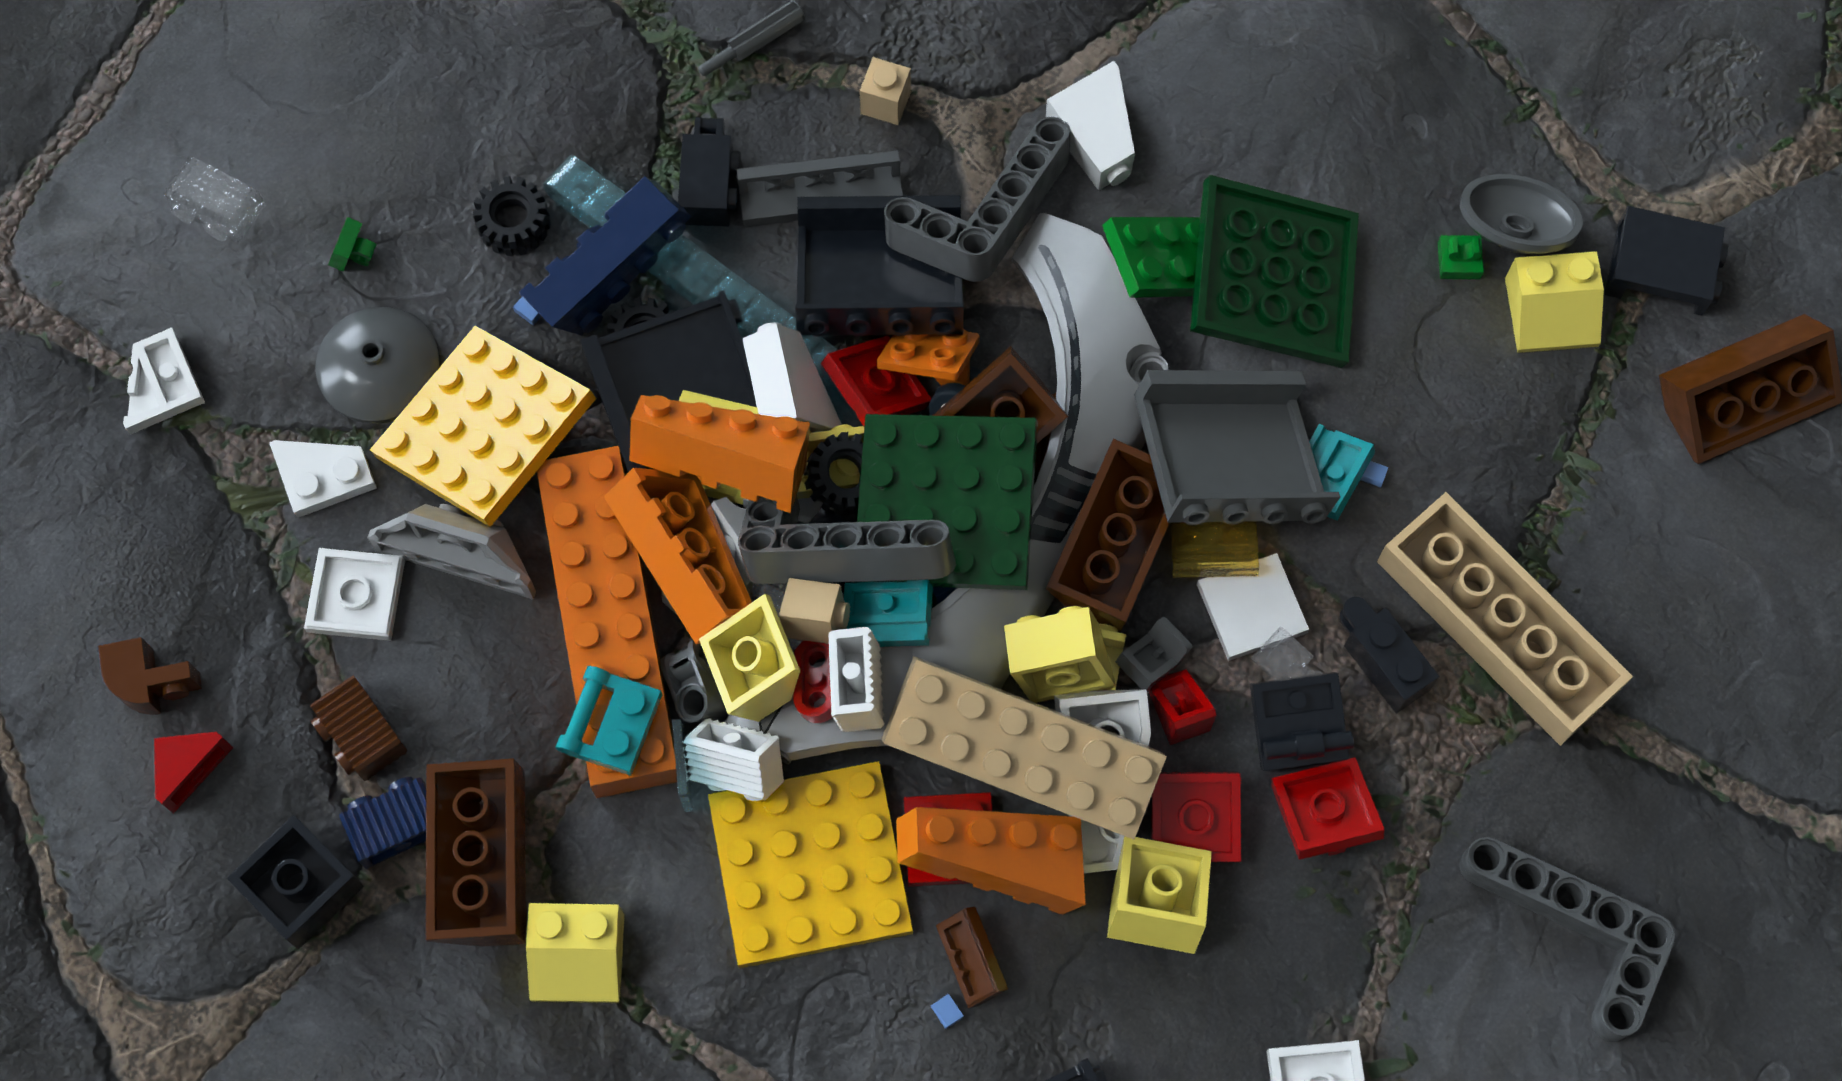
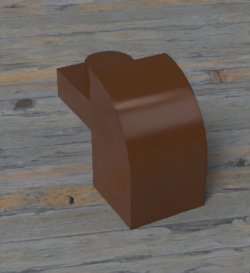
M142 637L98 646L101 673L106 686L126 706L136 712L149 715L161 714L160 697L166 700H177L187 697L189 691L202 689L200 672L189 661L156 667L154 650Z

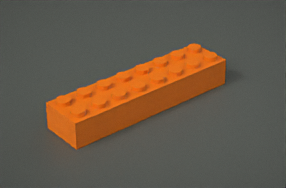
M619 446L547 459L537 470L576 706L586 683L583 680V676L587 666L601 668L610 674L661 690L662 698L632 776L586 761L590 787L596 798L682 781L664 678L660 668V656L642 558L604 498L626 475L625 463ZM605 689L601 690L582 738L583 743L593 746L613 692Z

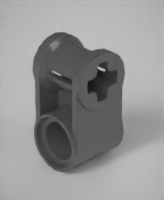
M691 640L688 647L676 654L668 653L662 656L660 660L661 672L667 681L676 711L681 719L691 723H701L708 718H711L712 721L718 720L721 722L728 716L701 644H695Z

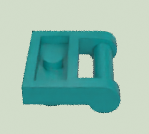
M587 666L583 676V680L586 683L565 735H560L555 748L564 754L632 776L662 698L661 690L610 674L601 668ZM602 689L613 692V695L592 746L583 743L582 738Z

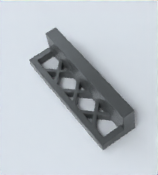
M898 150L737 169L744 227L798 221L797 197L903 196Z

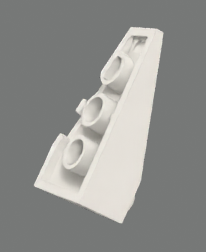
M1146 689L1100 690L1054 695L1055 711L1149 746L1151 727ZM1081 820L1084 873L1117 870L1124 836Z

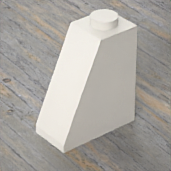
M1113 61L1048 98L1046 117L1054 116L1061 118L1064 124L1067 122L1070 126V153L1098 191L1109 184L1116 186L1126 180L1131 174L1135 154L1119 67Z
M773 322L760 326L757 329L758 332L743 338L759 414L773 417L787 416L797 421L810 422L809 431L812 433L829 431L835 426L842 425L799 331L782 326L781 323Z

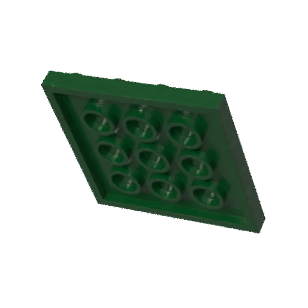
M1209 175L1203 181L1190 332L1339 368L1349 363L1359 213Z
M865 414L857 522L942 521L949 527L956 566L949 575L939 579H930L929 583L933 587L1028 590L1037 419ZM894 580V581H859V582H907L908 580Z

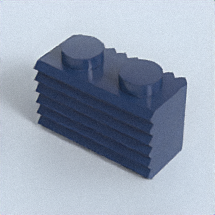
M412 777L401 778L388 786L389 792L374 798L368 795L355 799L348 804V811L339 814L358 862L365 869L426 842V784L421 777L414 780Z

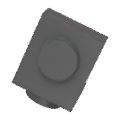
M1162 617L1154 624L1148 634L1124 650L1115 662L1141 689L1148 691L1177 669L1192 649V644L1167 618Z

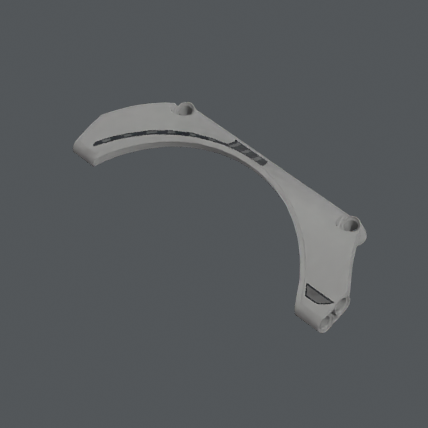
M1040 213L1011 258L1033 289L1047 318L1055 350L1057 374L1056 400L1068 415L1063 422L1051 431L1048 450L1034 485L1028 590L957 588L931 610V626L928 627L929 645L881 647L879 653L882 658L879 661L882 664L880 668L882 675L880 678L883 681L881 684L883 689L881 695L884 698L881 702L884 706L882 709L884 717L882 719L885 724L880 729L843 732L833 717L823 723H811L805 720L794 705L793 696L792 700L759 722L728 715L725 720L727 725L733 724L734 727L740 725L741 728L748 727V730L763 731V734L778 735L782 763L790 764L792 760L847 749L889 746L883 743L882 736L913 656L995 688L1001 689L1010 675L1004 625L1016 623L1019 618L1024 616L1036 615L1044 617L1055 598L1046 590L1047 584L1113 438L1140 451L1146 443L1134 396L1147 370H1170L1166 360L1161 357L1160 347L1136 298L1129 297L1116 261L1102 235L1056 216ZM825 661L815 663L813 667H820ZM826 698L818 699L814 703V707L817 708L823 705Z

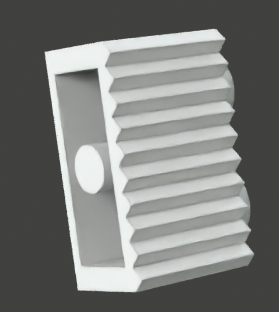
M868 627L829 632L832 717L843 732L882 728L885 723L882 719L884 717L882 712L884 706L881 702L884 699L881 695L883 691L881 684L883 681L880 678L882 675L880 670L882 664L879 661L882 658L879 653L881 647L872 630Z
M711 718L703 720L685 737L687 765L690 766L688 773H690L689 780L705 784L710 790H728L743 794L750 801L766 800L784 782L778 735L771 736L770 733L763 734V731L748 730V727L741 728L740 725L734 727L733 724L727 725L726 722L719 723L718 720L712 721Z

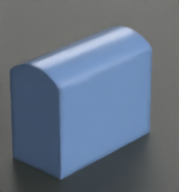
M523 297L513 306L514 312L532 325L541 318V315Z
M1370 461L1360 480L1381 488L1389 467Z
M949 994L931 1005L932 1010L945 1029H948L964 1018Z

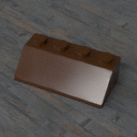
M1806 314L1659 375L1665 411L1693 461L1697 464L1842 403V386L1834 329Z
M1011 346L932 415L1036 418L1038 422L1037 443L1068 417L1041 379Z
M1113 438L1046 587V590L1066 607H1089L1099 624L1111 625L1117 628L1119 633L1128 619L1170 523L1166 519L1149 454Z
M514 758L426 764L427 942L481 947L526 944L525 771Z

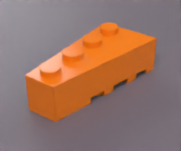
M641 395L631 417L629 461L678 477L690 473L696 475L702 485L717 489L720 484L740 489V497L757 502L761 496L776 501V509L791 513L807 464L810 422L797 421L787 416L773 417L755 414L745 409L731 410L712 407L702 402L688 403L670 400L660 395Z
M632 468L604 496L695 644H701L699 639L752 603L703 485L696 475L686 473L678 477L656 469Z
M916 807L896 819L897 857L899 864L950 880L956 878L973 884V887L985 891L994 890L1013 896L1014 900L1026 904H1039L1048 907L1049 911L1061 915L1086 905L1081 819L1073 816Z

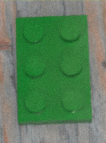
M1111 217L1102 225L1130 298L1193 296L1200 217Z

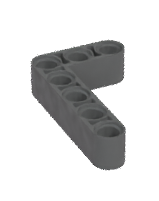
M1054 116L1039 120L968 221L911 198L901 197L891 200L884 209L886 243L897 252L965 280L977 282L989 278L1068 164L1070 158V126L1067 122L1064 124L1061 118Z
M797 495L791 513L776 509V501L761 496L757 502L749 500L738 538V545L747 576L750 581L757 584H787L789 578L817 582L930 580L949 575L956 566L949 527L942 521L906 520L797 524L800 513Z
M1482 837L1475 840L1464 851L1459 862L1460 872L1467 881L1617 951L1592 1013V1027L1597 1036L1609 1042L1621 1041L1638 1031L1674 944L1675 932L1669 920L1497 839ZM1474 852H1482L1488 855L1492 860V870L1479 868L1474 862ZM1523 871L1529 874L1533 879V889L1527 890L1520 887L1515 880V872ZM1557 890H1564L1572 895L1575 902L1574 909H1567L1560 905L1556 896ZM1599 909L1608 910L1614 915L1616 920L1615 928H1607L1600 922L1598 916ZM1641 928L1654 932L1658 941L1657 948H1651L1644 944L1640 936ZM1625 968L1634 969L1641 976L1642 984L1640 989L1633 988L1626 982L1624 977ZM1610 1008L1618 1009L1624 1015L1626 1024L1623 1030L1615 1028L1608 1019Z

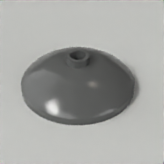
M1493 174L1477 178L1465 187L1460 200L1461 213L1469 226L1483 239L1511 252L1536 255L1557 252L1576 242L1583 227L1582 214L1577 205L1567 195L1544 182L1524 176Z
M390 307L367 308L346 316L327 333L316 357V378L327 402L341 415L362 423H388L395 421L439 369L440 354L430 330L415 316L400 309ZM370 350H379L377 356L373 358L366 357Z

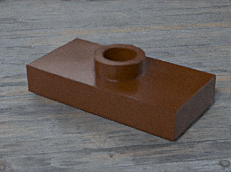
M975 906L965 908L936 925L968 1008L979 1006L1008 990Z

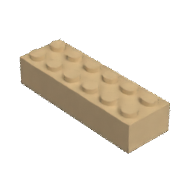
M1447 492L1387 543L1377 561L1560 746L1610 701L1633 677Z
M913 656L882 736V741L886 745L1133 840L1136 837L1167 757L1156 749Z

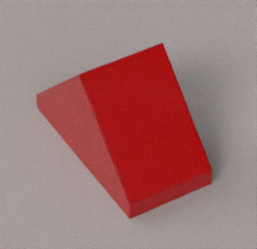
M1187 669L1166 676L1148 690L1170 745L1211 731L1217 716L1215 708Z
M217 732L154 738L155 799L174 814L228 755L233 747Z

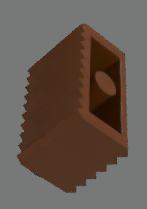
M354 675L310 705L317 717L311 720L312 725L325 742L331 738L334 739L340 748V751L335 753L334 756L349 776L356 771L364 781L369 780L371 776L376 775L378 771L391 765L393 761L398 760L400 756L405 755L408 751Z

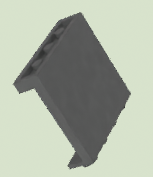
M1147 370L1134 396L1167 522H1185L1188 525H1196L1203 522L1238 524L1243 521H1264L1268 524H1275L1281 521L1316 523L1326 519L1340 499L1339 492H1324L1297 403V398L1306 386L1302 371Z

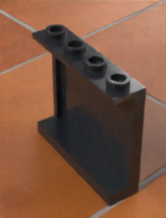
M961 195L797 197L796 331H799L802 336L816 337L823 335L903 336L963 334L964 302L962 278L890 248L886 243L884 209L891 200L906 197L961 218Z
M724 290L719 291L717 297L599 338L597 335L581 339L583 351L628 472L632 468L653 469L629 461L631 417L641 395H660L670 400L679 401L682 391L686 390L757 407L744 343L737 324L743 322L735 298L728 300Z

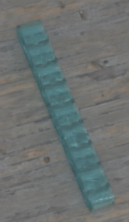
M573 155L568 156L543 183L544 190L557 204L589 228L595 225L603 226L607 222L605 212L626 194ZM683 235L674 242L667 243L657 253L658 260L648 270L693 305L717 297L718 292L722 290L725 291L728 300L735 298L743 322L737 324L742 339L758 332L757 329L767 323L777 322L781 323L782 326L796 330L795 317ZM802 336L825 388H827L832 379L821 365V362L828 353L837 351V349L820 336Z

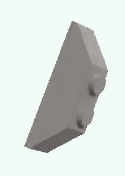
M424 504L371 529L367 537L376 552L403 556L406 561L534 600L536 590L506 529L503 527L504 525L498 520L489 527L477 519L464 516V512L454 506L440 504L438 508Z

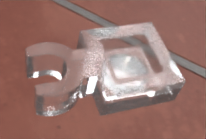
M1279 627L1251 658L1273 680L1323 674V672L1318 670H1310L1306 666L1314 656L1283 627Z

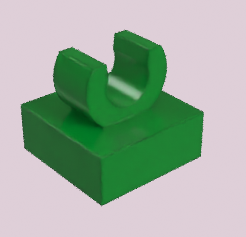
M349 217L346 218L328 266L344 271L349 258L358 264L369 265L377 244L365 238H357L362 226L361 222Z
M1440 236L1438 240L1440 279H1481L1484 273L1481 236Z

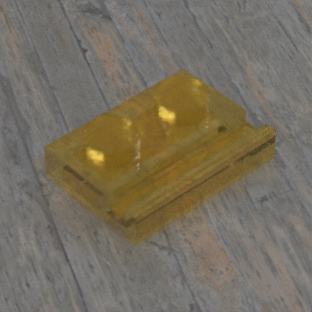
M1243 521L1238 524L1203 522L1196 525H1188L1185 522H1171L1173 578L1259 576L1256 521Z

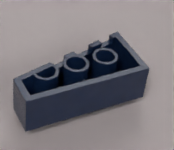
M644 176L605 212L607 222L603 226L595 225L590 229L588 228L576 239L578 243L575 252L562 260L556 257L545 267L549 275L537 287H534L529 282L518 293L552 327L580 336L584 333H589L601 323L603 319L601 314L612 303L619 302L627 295L631 288L629 284L639 273L648 271L658 260L657 253L667 243L674 242L683 234L686 229L685 223L691 218V215L659 183Z

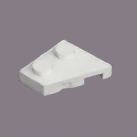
M279 440L269 442L293 512L297 518L377 489L361 446Z

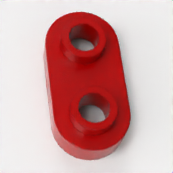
M803 640L794 652L800 673L793 693V701L796 709L805 720L811 723H823L832 718L829 644ZM825 658L823 665L813 667L818 659ZM826 698L823 705L817 708L814 707V703L818 699Z

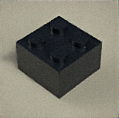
M295 815L289 818L227 877L234 887L265 919L297 949H300L364 887Z

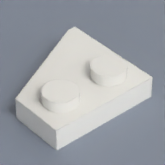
M173 328L133 344L131 356L133 372L129 377L127 393L130 396L128 416H124L123 421L124 427L130 435L205 403Z

